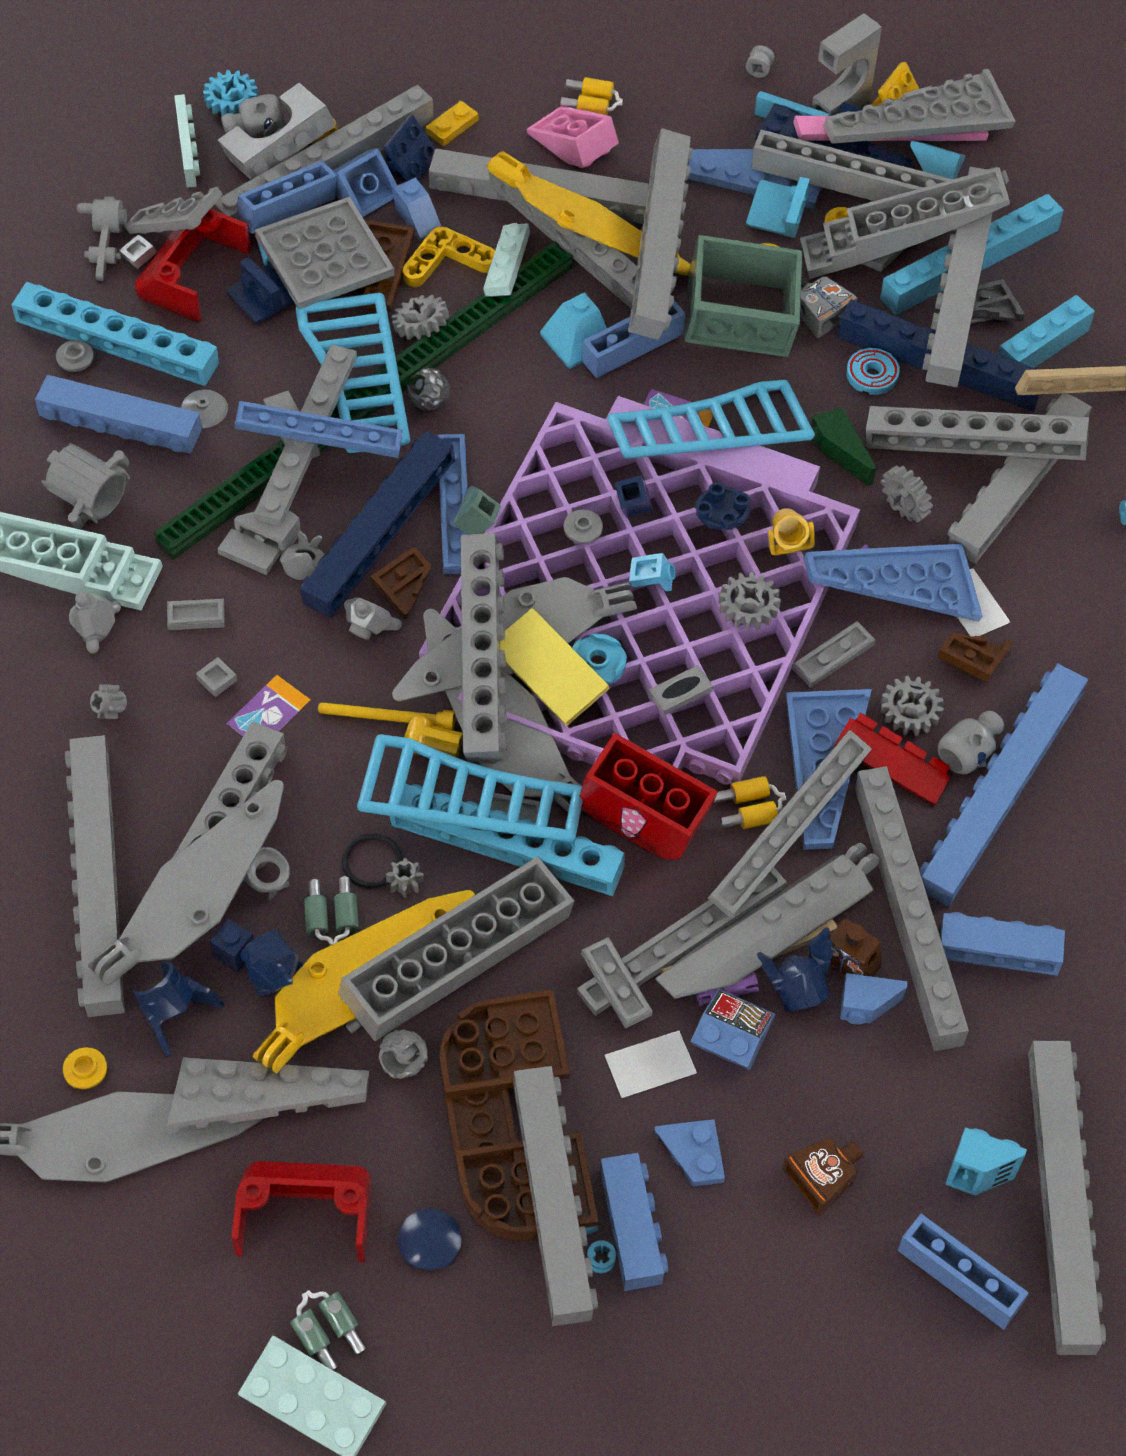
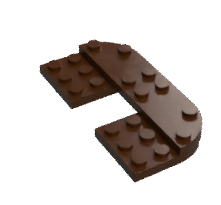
M553 989L491 998L470 1005L458 1014V1018L449 1029H446L441 1041L440 1072L462 1199L468 1212L479 1225L492 1234L508 1240L533 1241L534 1236L538 1235L523 1141H517L508 1094V1088L514 1087V1071L552 1066L553 1077H559L560 1080L569 1079L570 1074ZM581 1132L563 1134L570 1137L572 1154L567 1155L568 1165H574L576 1171L577 1185H572L574 1196L579 1195L581 1200L582 1215L577 1216L579 1227L598 1226V1217Z

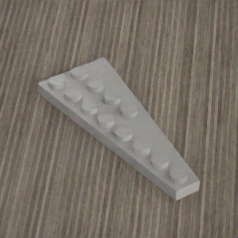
M983 69L980 74L974 76L967 74L958 81L950 79L945 81L944 85L938 87L928 86L911 91L893 101L889 98L885 99L883 104L872 106L869 104L864 106L863 110L857 112L846 111L827 117L823 126L833 144L1011 129L1015 124V119L989 69Z

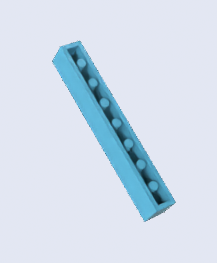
M1046 194L990 223L981 271L1057 232L1064 209L1049 194ZM948 245L883 279L880 299L895 316L944 291V289H939L942 273L948 274V269H943L946 253L952 254V250L947 249Z

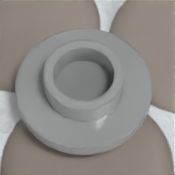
M80 340L68 341L62 344L56 352L58 365L69 372H78L86 369L94 359L91 346Z
M576 510L565 518L564 533L575 543H592L602 533V520L592 511Z

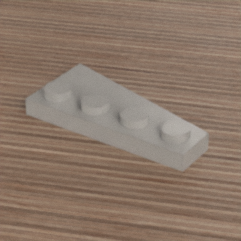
M218 187L210 188L207 195H203L200 191L193 193L191 198L186 201L180 197L167 205L160 203L138 210L124 227L129 234L160 233L180 229L192 230L200 225L202 222L201 218L223 194Z

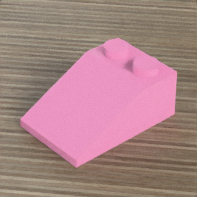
M560 106L526 129L527 134L565 163L578 166L579 168H586L592 165L594 160L608 154L610 149L619 144L611 116L566 106Z

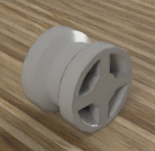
M762 45L755 46L751 50L750 57L746 62L745 67L748 73L758 78L767 76L775 57L772 50Z

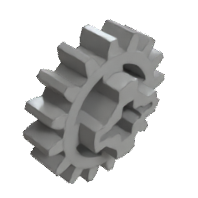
M421 295L419 299L410 298L408 304L401 303L402 308L395 309V315L391 316L394 330L399 334V337L406 336L407 340H410L413 336H416L418 340L422 335L431 336L430 332L432 331L439 332V326H446L445 320L449 319V311L446 302L442 301L441 297L435 299L434 295H430L428 298H424V295Z
M895 465L882 475L884 479L881 480V484L885 487L882 489V492L888 495L887 502H890L889 505L894 511H900L902 518L906 516L909 522L914 520L917 523L931 513L930 509L933 507V504L929 500L932 497L926 493L925 490L928 488L923 485L924 482L921 478L914 477L912 470L907 472L905 466L899 468L898 465Z
M750 572L749 577H744L742 573H739L738 580L729 577L728 585H722L718 600L720 613H726L725 621L728 622L733 619L735 620L734 627L737 628L740 624H744L747 631L750 625H754L757 630L760 629L762 622L770 625L771 617H777L781 599H779V589H773L774 582L769 581L765 583V575L763 574L759 578H754L753 572ZM732 596L735 597V598H734V601H735V602H734L733 604H732V602H731V597H732ZM764 599H767V601H768V605H767V606L764 605V604H765Z
M906 676L903 683L899 679H895L893 686H886L885 693L882 694L881 698L882 706L880 712L886 714L885 723L893 722L892 729L894 731L899 727L903 728V735H907L909 730H913L914 735L918 736L920 729L928 733L931 725L936 727L939 718L942 717L944 700L938 697L940 690L938 688L931 690L930 681L922 684L921 677H917L914 682L911 681L909 676ZM897 697V705L894 706L893 701ZM930 705L931 711L927 714V706Z

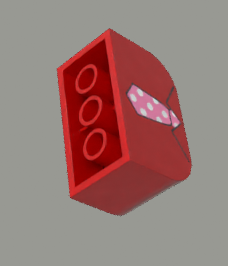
M614 733L585 776L579 797L583 800L582 808L598 823L658 857L677 860L682 857L709 814L718 791Z

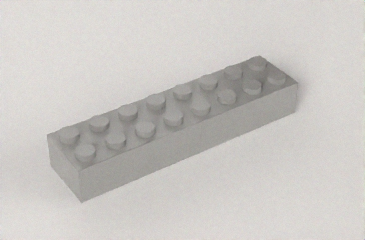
M537 856L341 978L338 995L372 1039L376 1041L568 919L574 900Z

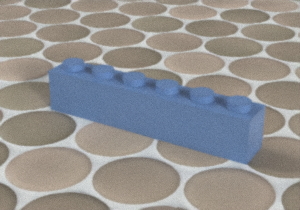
M51 375L46 376L35 398L38 414L45 419L65 422L76 427L81 426L93 429L99 433L105 432L117 435L123 439L141 441L151 446L157 445L169 448L175 452L191 454L202 431L199 412Z

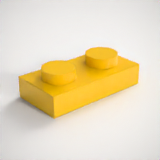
M459 101L426 126V134L444 147L479 120V113L463 101Z

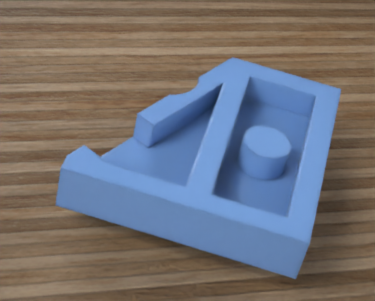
M715 1119L655 1126L654 1133L656 1138L663 1142L670 1152V1157L676 1165L683 1169L685 1177L692 1186L724 1183L725 1176Z

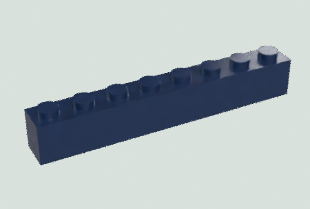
M850 300L841 316L837 338L865 349H882L890 353L897 361L922 370L925 354H931L932 351L927 349L930 333L935 334L936 331ZM969 343L966 344L958 384L1032 412L1035 411L1043 395H1018L1015 389L1025 370L1038 369Z
M425 431L420 438L413 442L410 451L404 458L399 459L395 470L389 477L384 478L376 494L368 498L361 513L352 518L345 533L337 537L329 553L318 561L314 572L310 577L307 576L302 581L300 592L304 605L329 618L333 617L453 464L455 454L452 443L428 431Z

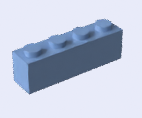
M319 161L238 195L236 219L248 223V230L253 234L255 229L298 215L335 199L337 175L323 161Z
M673 301L672 308L668 311V315H671L670 326L667 331L663 330L659 340L628 332L630 317L583 340L582 362L597 379L683 335L686 313Z
M960 912L943 914L939 936L947 960L1058 976L1063 964L1065 930L1056 929L1050 925H1026L1021 921H998L987 916L980 918L970 917Z
M638 1153L603 1158L600 1161V1175L624 1291L662 1285L664 1273L668 1272V1263L665 1253H659L658 1242H662L659 1223H653L651 1212H655L652 1192L647 1193L645 1182H649L646 1163H640Z
M923 1214L918 1216L901 1239L897 1251L1003 1330L1022 1307L1029 1293Z

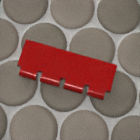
M861 712L856 720L850 718L833 747L851 730L872 748L862 760V764L870 769L887 766L892 782L935 806L951 778L946 775L950 765L935 756H932L928 763L924 762L923 760L928 752L909 741L906 742L902 749L898 745L903 737L884 726L881 727L877 734L873 731L877 722Z

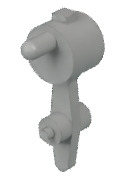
M107 196L104 197V200L95 199L93 203H79L77 205L79 213L92 214L94 232H101L99 247L90 246L89 251L84 252V257L88 258L89 263H97L96 281H104L107 264H116L117 259H121V253H117L116 248L109 247L110 234L121 233L123 225L127 223V210L123 209L122 201Z

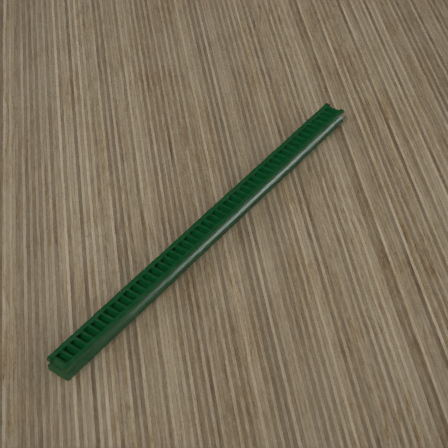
M554 241L519 267L511 295L485 296L484 292L449 319L445 320L446 326H439V332H430L431 336H423L397 355L396 363L402 392L408 389L407 385L412 386L418 379L423 378V376L416 373L422 369H435L573 268V255L571 253H564L559 249V243ZM386 364L374 373H372L370 376L386 374ZM390 385L350 389L345 393L346 400L391 394ZM336 405L331 417L340 419ZM383 406L349 411L351 421L366 419ZM282 439L154 532L156 544L174 560L262 496L285 447ZM318 444L319 452L328 447V445Z

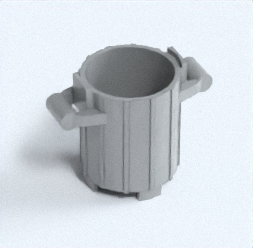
M70 443L69 446L64 447L60 452L53 450L49 455L47 461L51 465L47 470L46 480L41 482L47 490L75 506L68 515V520L75 529H82L84 523L89 519L97 524V519L100 520L108 516L118 506L124 495L127 484L126 479H130V476L125 471L130 462L121 450H117L105 463L79 446Z

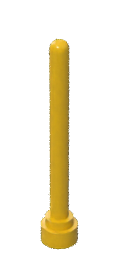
M320 703L317 708L321 714L409 723L410 718L413 716H420L432 721L434 726L453 731L456 721L454 710L443 709V712H437V714L332 703Z

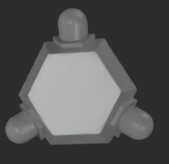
M79 592L75 596L76 604L70 610L69 621L83 637V641L86 642L87 651L93 654L98 652L99 642L104 640L115 623L114 615L121 610V604L118 601L110 602L107 597Z
M355 597L354 599L346 600L344 603L347 622L351 623L348 631L363 639L369 640L372 633L378 634L382 630L397 631L402 627V622L398 618L391 617L389 611L364 599Z

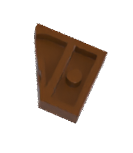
M413 546L371 575L370 581L399 615L406 619L431 572L432 565Z
M952 632L940 648L937 657L988 683L1011 650L1013 642L1004 640L1003 644L987 642V637H971L966 634Z

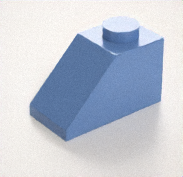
M416 178L393 188L395 210L409 227L415 228V236L420 242L434 228L442 227L429 194Z
M846 973L842 991L840 1019L847 1020L849 1023L856 1025L872 1023L904 999L908 981Z

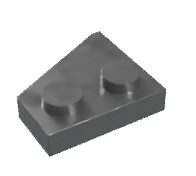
M1003 279L978 285L972 317L1023 321L1025 313Z

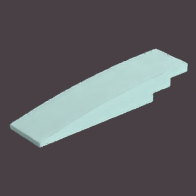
M0 512V572L73 594L84 592L86 594L107 597L110 602L118 601L121 606L142 610L163 567L161 560L137 555L134 553L133 547L107 542L105 535Z

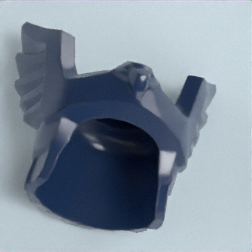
M825 927L815 938L809 941V957L791 955L784 959L778 969L770 956L762 952L757 953L763 970L767 973L771 985H773L775 992L778 993L787 1012L814 1007L830 997L825 974L829 971L830 959L833 955L831 950L832 940L830 939V929L828 927Z
M276 929L256 937L241 951L248 970L249 981L256 987L257 995H271L283 987L291 985L293 983L292 977L304 965L303 962L299 961V954L284 941Z
M164 961L161 963L164 979L159 984L144 992H139L135 989L132 991L139 1002L138 1006L152 1028L166 1058L172 1055L162 1022L181 1017L187 1011L190 1000L194 1003L223 1008L224 1002L218 999V995L210 992V988L201 986L200 983L193 981L191 977L182 976L171 962Z

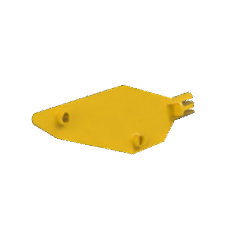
M505 151L499 152L488 162L487 169L491 174L510 187L518 188L528 203L556 220L560 227L569 229L634 257H639L642 231L600 203L532 175L525 164ZM678 253L675 254V257L679 258L675 273L689 276L691 264L682 259Z
M464 890L428 898L314 953L292 977L293 983L283 987L275 996L276 1028L254 1052L253 1058L258 1062L262 1061L264 1066L272 1068V1071L278 1074L302 1045L356 1019L355 1015L338 995L341 978L430 924L437 917H441L475 896L474 892Z

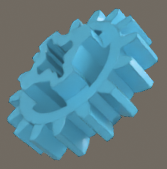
M227 70L226 75L218 72L216 79L210 77L209 83L204 84V101L208 109L212 108L213 114L221 112L223 116L226 113H239V105L242 101L258 96L255 80H249V74L247 73L240 76L239 70L235 74H231L230 70Z

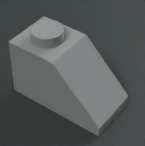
M288 511L281 527L255 520L254 512L236 516L234 519L235 530L280 549L281 555L287 547L293 545L297 540V531H301L299 517L291 511Z

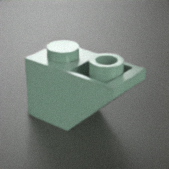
M470 486L453 524L467 535L482 534L494 524L501 505L480 489Z

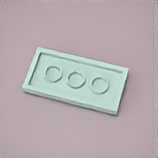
M275 1336L271 1337L238 1392V1395L340 1456H357L387 1404L383 1399Z

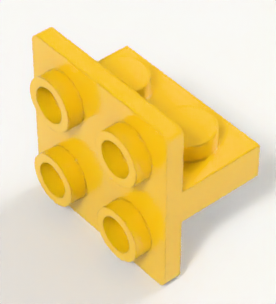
M901 62L878 90L879 96L871 104L872 106L883 104L885 99L890 98L892 101L899 99L903 94L919 89L906 62Z

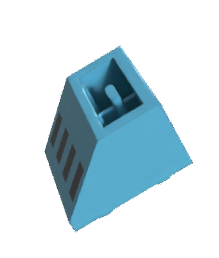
M965 1127L945 1185L976 1196L1013 1180L1017 1175L1027 1149L1020 1147L1018 1143L1012 1140H999L991 1137L984 1130Z

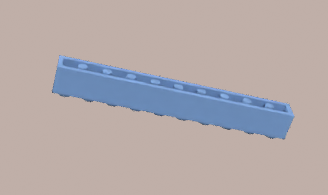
M1060 664L1056 665L1052 673L1049 671L1045 673L1039 685L1042 689L1039 693L1034 691L1026 706L1029 709L1026 714L1020 712L1013 725L1016 728L1013 734L1007 733L1000 745V748L1003 750L999 756L993 754L986 767L989 770L987 775L979 776L973 787L974 795L972 798L967 796L959 809V812L962 814L958 820L953 818L945 831L948 836L944 842L939 839L931 853L934 856L930 864L924 862L919 871L927 896L950 907L1082 697L1088 682L1087 678Z

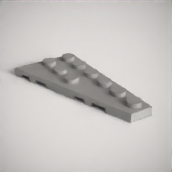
M183 1057L167 1121V1134L179 1132L178 1127L195 1125L196 1129L208 1127V1122L225 1120L230 1124L279 1116L278 1111L295 1109V1112L299 1113L307 1111L308 1106L324 1104L330 1108L366 1102L369 1071L285 1065L276 1074L272 1071V1068H267L262 1063Z

